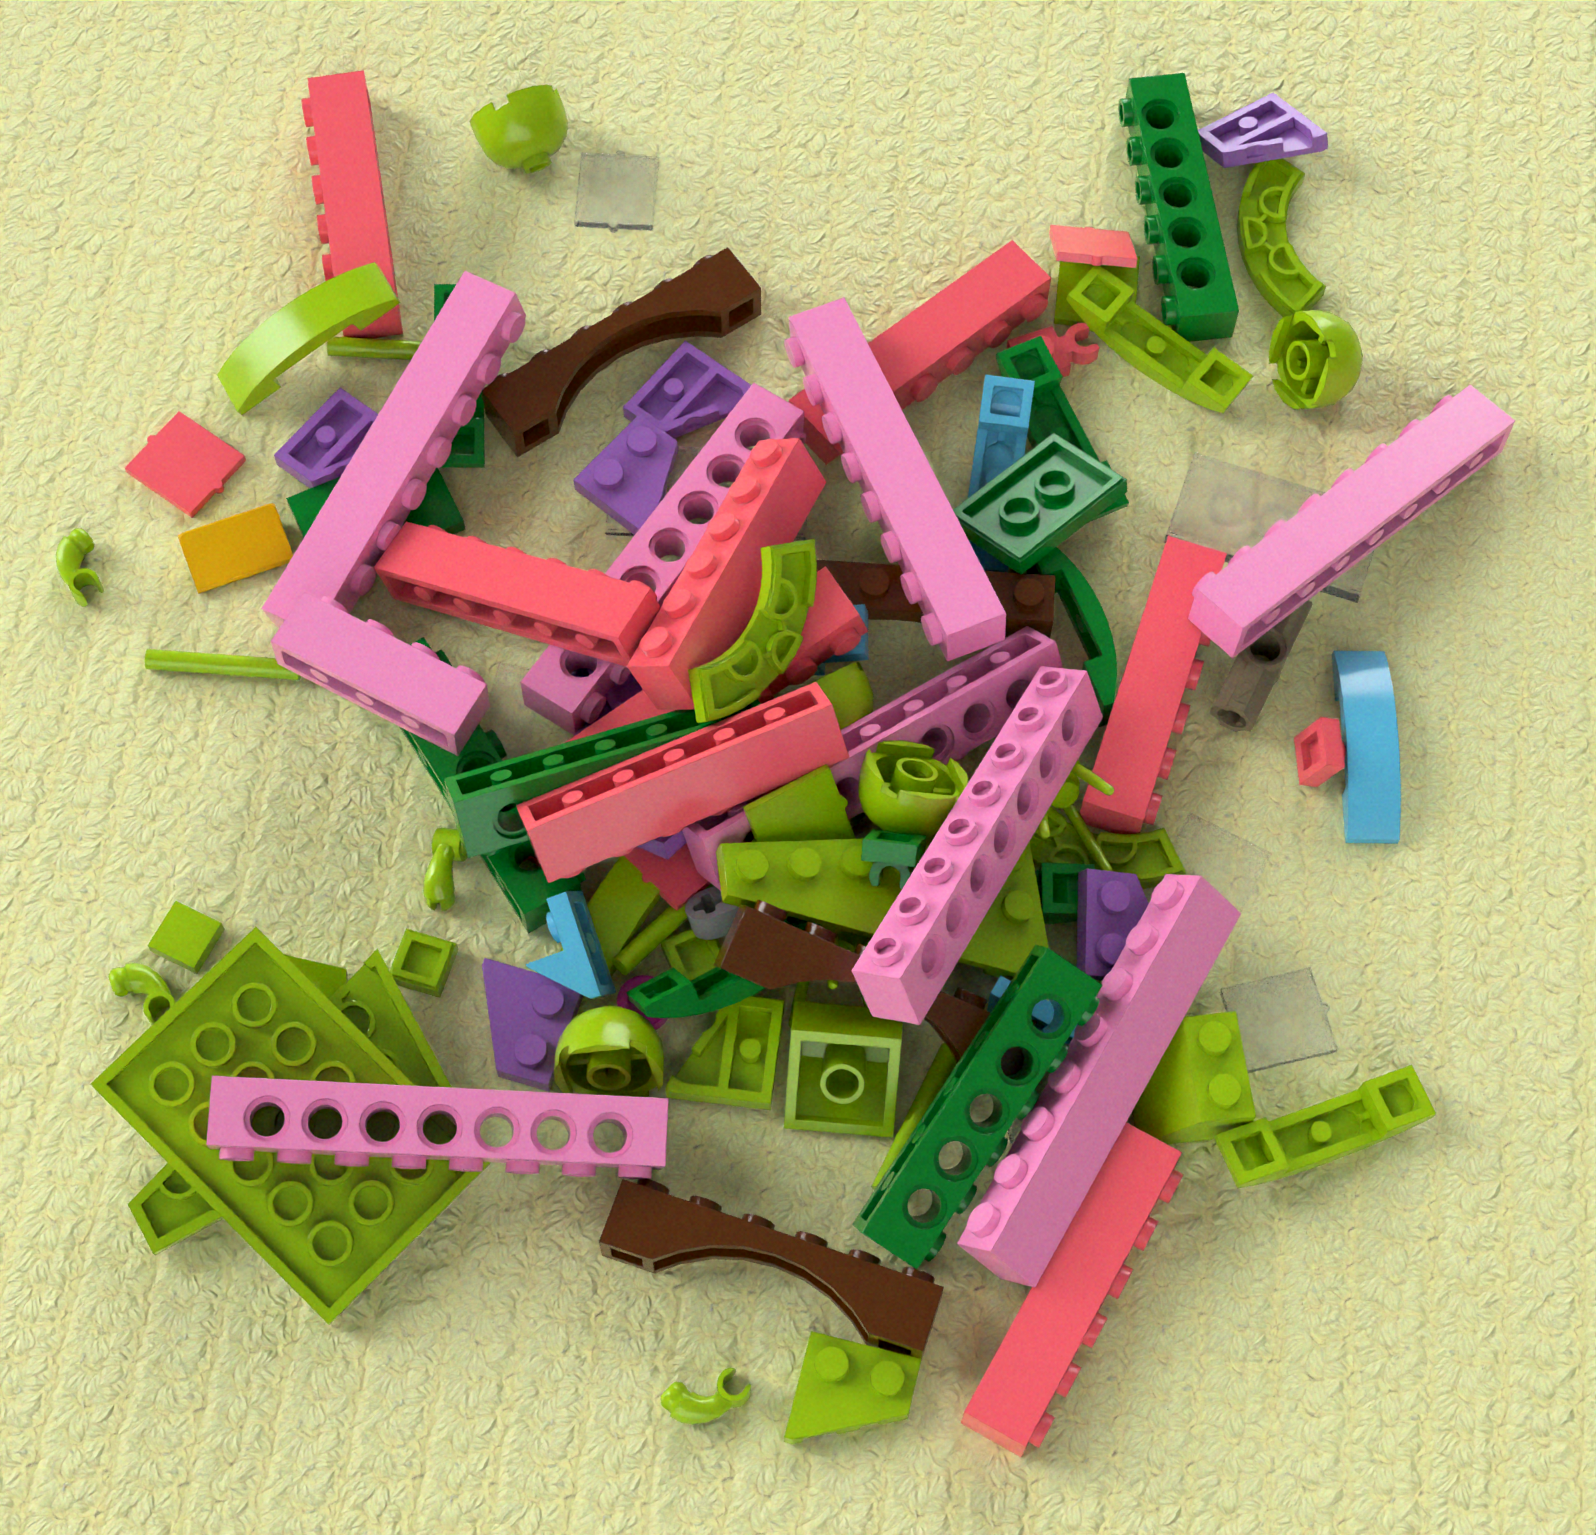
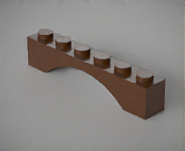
M728 247L715 255H707L698 260L691 269L674 279L668 278L661 281L651 292L634 302L621 304L610 316L592 326L581 327L565 342L552 349L538 352L528 363L511 373L498 375L492 383L482 390L486 417L518 458L559 434L566 413L580 391L597 373L608 365L643 346L669 339L697 336L722 338L761 315V287Z
M817 560V572L826 566L853 605L865 604L868 610V620H900L921 623V616H924L918 602L915 604L909 603L901 584L900 576L903 572L899 565ZM985 571L1006 612L1005 638L1026 626L1050 638L1054 620L1055 576Z
M757 900L754 909L745 905H739L714 963L716 967L770 990L797 982L820 980L857 983L851 970L866 946L858 943L853 953L835 945L838 934L811 922H807L803 931L784 922L788 912L764 901ZM957 987L954 996L940 991L924 1018L949 1048L956 1063L959 1062L990 1015V1012L984 1010L987 999ZM1032 1019V1022L1035 1026L1037 1021ZM1018 1046L1006 1050L1001 1058V1069L1006 1076L1017 1073L1023 1065L1024 1056Z
M622 1179L599 1240L602 1256L654 1274L680 1264L711 1259L744 1260L774 1267L805 1281L829 1298L852 1322L866 1345L922 1360L944 1289L943 1286L934 1284L935 1278L932 1275L910 1267H904L901 1273L880 1266L881 1259L865 1251L851 1249L849 1254L827 1248L828 1242L808 1232L798 1231L794 1237L774 1230V1223L754 1214H743L742 1219L721 1212L722 1207L718 1203L704 1197L691 1196L690 1200L687 1201L669 1195L670 1190L666 1186L650 1179H638L637 1184Z

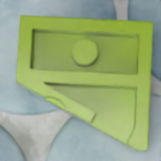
M750 996L738 1003L719 1009L714 1023L708 1030L702 1033L692 1047V1054L677 1075H672L667 1082L666 1098L771 1110L784 1015V1000Z
M811 1331L784 1442L796 1444L803 1442V1439L834 1432L841 1434L859 1430L862 1426L878 1423L883 1425L908 1419L921 1359Z

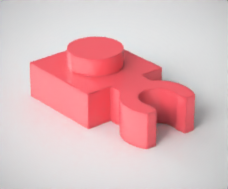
M1077 323L1067 330L1066 335L1060 337L1057 336L1053 326L1009 339L1007 340L1006 347L1008 349L1041 336L1063 377L1070 374V362L1080 365L1090 364L1097 359L1099 352L1097 343L1086 347L1076 343L1088 338L1089 327L1085 323Z

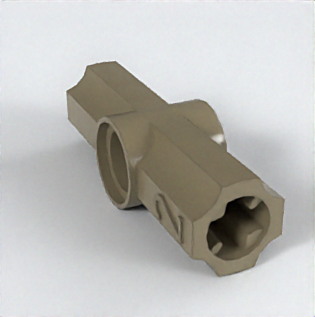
M1311 601L1305 602L1237 655L1210 711V714L1219 721L1221 726L1234 732L1244 730L1251 732L1273 685L1280 677L1284 663L1311 610ZM1253 655H1264L1270 661L1265 662L1258 660Z

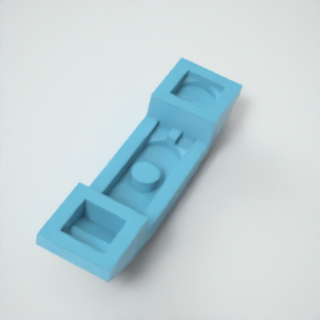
M985 374L968 498L1024 456L1035 381ZM969 540L984 571L1008 572L1009 567Z
M1333 651L1335 701H1339L1342 741L1346 749L1344 760L1346 787L1342 793L1345 843L1398 844L1400 840L1401 819L1399 738L1393 685L1385 652Z

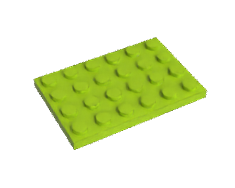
M257 927L247 934L90 1084L328 1325L491 1164V1162H483V1171L464 1172L449 1170V1160L426 1159V1169H401L392 1167V1158L369 1157V1166L356 1167L335 1165V1155L312 1154L311 1164H291L277 1162L278 1152L254 1151V1161L219 1159L220 1150L210 1149L206 1145L212 1076L415 1086ZM273 1106L261 1108L253 1117V1130L261 1136L277 1134L284 1125V1113ZM322 1109L312 1116L309 1123L310 1132L320 1139L332 1138L340 1131L342 1118L334 1110ZM378 1112L372 1115L366 1125L368 1135L379 1142L393 1139L400 1128L398 1119L389 1112ZM438 1114L427 1119L423 1126V1133L431 1143L438 1145L446 1144L454 1138L456 1126L445 1115Z

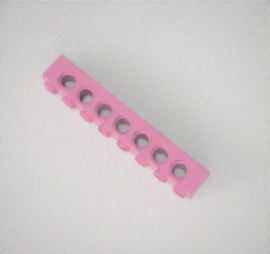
M753 383L605 574L611 578L629 583L632 580H636L646 584L656 593L657 601L660 607H662L664 599L669 595L687 560L691 557L707 530L709 522L714 518L729 492L730 487H722L718 484L722 482H735L752 451L747 449V447L756 446L760 440L800 438L802 443L805 444L806 434L803 433L804 411ZM695 518L708 520L704 524H693L689 521ZM666 555L680 557L679 560L674 562H666L660 558ZM549 645L520 682L524 705L575 736L577 730L581 729L586 722L592 724L599 717L606 704V697L604 695L610 688L612 689L615 683L623 684L631 672L622 665ZM580 668H588L594 671L586 677L571 675L573 671Z
M1026 626L1006 637L1004 641L988 647L841 729L850 758L834 764L830 770L839 794L848 801V805L845 808L848 819L864 812L860 803L858 783L861 766L869 749L871 753H874L880 742L886 740H905L924 744L935 749L932 758L945 765L948 764L949 758L955 761L964 758L970 750L998 736L1040 666L1063 668L1056 641ZM759 795L737 804L725 814L711 815L689 824L682 830L697 872L720 891L716 850L721 843L752 842L754 835L743 807L765 795Z
M1040 666L851 970L873 1017L917 1025L922 1023L1103 718L1087 671Z
M212 1076L206 1145L210 1149L220 1150L219 1159L228 1161H254V1151L278 1152L277 1162L291 1164H311L312 1154L335 1155L334 1164L340 1166L365 1167L369 1166V1157L392 1158V1167L401 1169H426V1159L449 1160V1170L481 1172L483 1171V1162L506 1163L505 1172L512 1174H539L540 1165H562V1175L595 1177L596 1167L618 1168V1178L651 1179L652 1170H661L666 1166L669 1098ZM273 1106L284 1113V1125L273 1136H261L253 1130V1117L263 1107ZM322 1109L334 1110L342 1118L340 1131L329 1139L317 1138L309 1129L312 1116ZM378 1112L393 1114L400 1124L397 1135L386 1142L375 1141L366 1131L368 1120ZM438 1114L448 1116L456 1126L454 1138L450 1142L441 1145L431 1143L423 1133V1126L427 1119ZM489 1118H503L510 1124L512 1139L509 1143L502 1147H492L482 1140L480 1127ZM547 1120L561 1122L568 1132L567 1144L557 1150L543 1147L537 1138L538 1126ZM606 1122L617 1125L624 1136L622 1148L612 1153L600 1150L593 1139V1132L596 1126Z

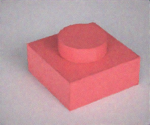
M1320 717L1294 737L1299 785L1318 787L1345 768L1346 749L1341 739L1339 719Z

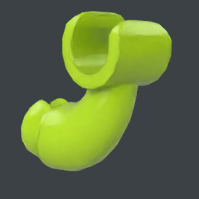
M76 528L67 537L63 536L56 550V566L60 577L69 586L77 604L86 607L88 603L80 590L85 586L92 585L97 587L99 592L103 593L104 588L95 571L87 568L80 569V565L85 559L84 555L90 553L94 549L95 544L86 531L82 528Z
M437 828L433 835V857L425 874L423 894L428 907L434 911L438 903H440L442 911H446L454 905L456 898L452 870L453 861L464 862L468 858L464 846L461 845L462 842L457 829Z
M126 963L124 967L113 968L109 973V981L115 995L123 997L131 992L148 995L143 1004V1012L151 1025L156 1022V1014L159 1010L166 1007L171 1008L176 1003L164 979L146 965Z
M727 1368L718 1377L717 1392L714 1395L701 1396L695 1392L691 1393L682 1382H674L661 1395V1405L671 1413L670 1417L681 1423L692 1425L706 1423L719 1418L730 1408L744 1405L750 1398L751 1384L747 1385L738 1395L728 1394L723 1386L733 1378L736 1369Z

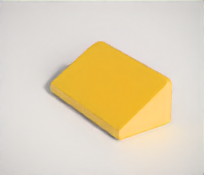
M274 503L266 504L178 535L198 594L288 564L293 557Z

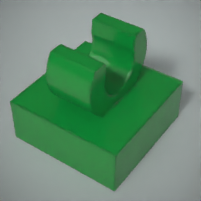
M873 829L863 839L861 861L875 862L869 872L871 885L879 886L883 880L884 867L892 866L900 873L899 887L902 889L914 871L913 867L917 866L925 853L926 835Z

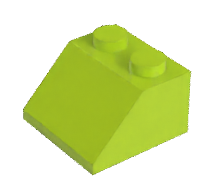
M795 1001L790 1035L784 1128L893 1138L903 1022L873 1017L868 1007Z
M1236 1011L1183 1018L1132 1111L1134 1127L1166 1144L1212 1140L1217 1134L1254 1121L1256 1113Z

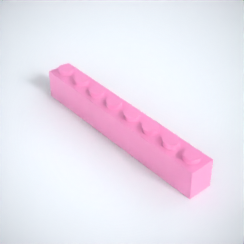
M464 271L261 608L276 627H281L304 591L320 600L322 597H330L338 601L348 610L349 614L359 597L369 592L376 578V571L373 567L400 531L410 511L417 509L422 503L427 490L426 484L436 467H442L447 461L451 452V442L461 425H467L472 419L476 409L477 398L485 385L492 383L500 370L501 358L509 344L516 342L524 330L526 314L515 292Z
M843 297L790 316V338L784 340L790 363L794 368L801 366L806 376L803 377V384L807 397L812 406L820 404L825 414L822 416V423L828 440L831 444L839 443L844 453L841 455V461L845 474L850 483L858 481L863 491L860 497L864 512L869 522L878 521L883 531L880 539L888 561L891 564L898 561L903 572L900 579L904 593L910 604L918 602L924 616H921V623L928 642L931 646L939 644L948 662L1004 641L1006 612L845 298Z
M1469 385L1454 397L1446 395L1436 404L1429 416L1422 421L1418 419L1411 421L1402 430L1398 439L1389 446L1383 443L1376 447L1366 459L1365 464L1357 470L1347 469L1336 479L1331 489L1322 496L1314 494L1309 497L1300 507L1298 513L1286 522L1281 519L1273 524L1264 535L1262 541L1252 548L1248 545L1242 547L1231 558L1228 566L1219 573L1209 572L1202 577L1192 591L1194 600L1188 619L1231 658H1234L1500 454L1515 420L1472 385Z
M1165 874L1163 880L1154 888L1151 901L1137 926L1128 934L1124 949L1112 970L1101 982L1102 987L1096 996L1100 999L1095 1013L1085 1025L1076 1026L1074 1037L1069 1044V1050L1065 1059L1053 1073L1049 1074L1046 1087L1033 1110L1024 1118L1021 1131L1007 1156L998 1164L994 1173V1179L985 1195L968 1217L967 1226L957 1244L1002 1280L1036 1287L1241 915L1202 876Z

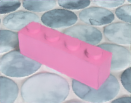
M304 591L271 640L277 664L456 756H459L490 707L487 684L477 672L462 665H459L457 668L452 667L439 660L437 654L423 644L414 642L412 645H409L395 638L393 633L380 622L371 619L364 622L350 615L341 603L330 597H322L320 600Z

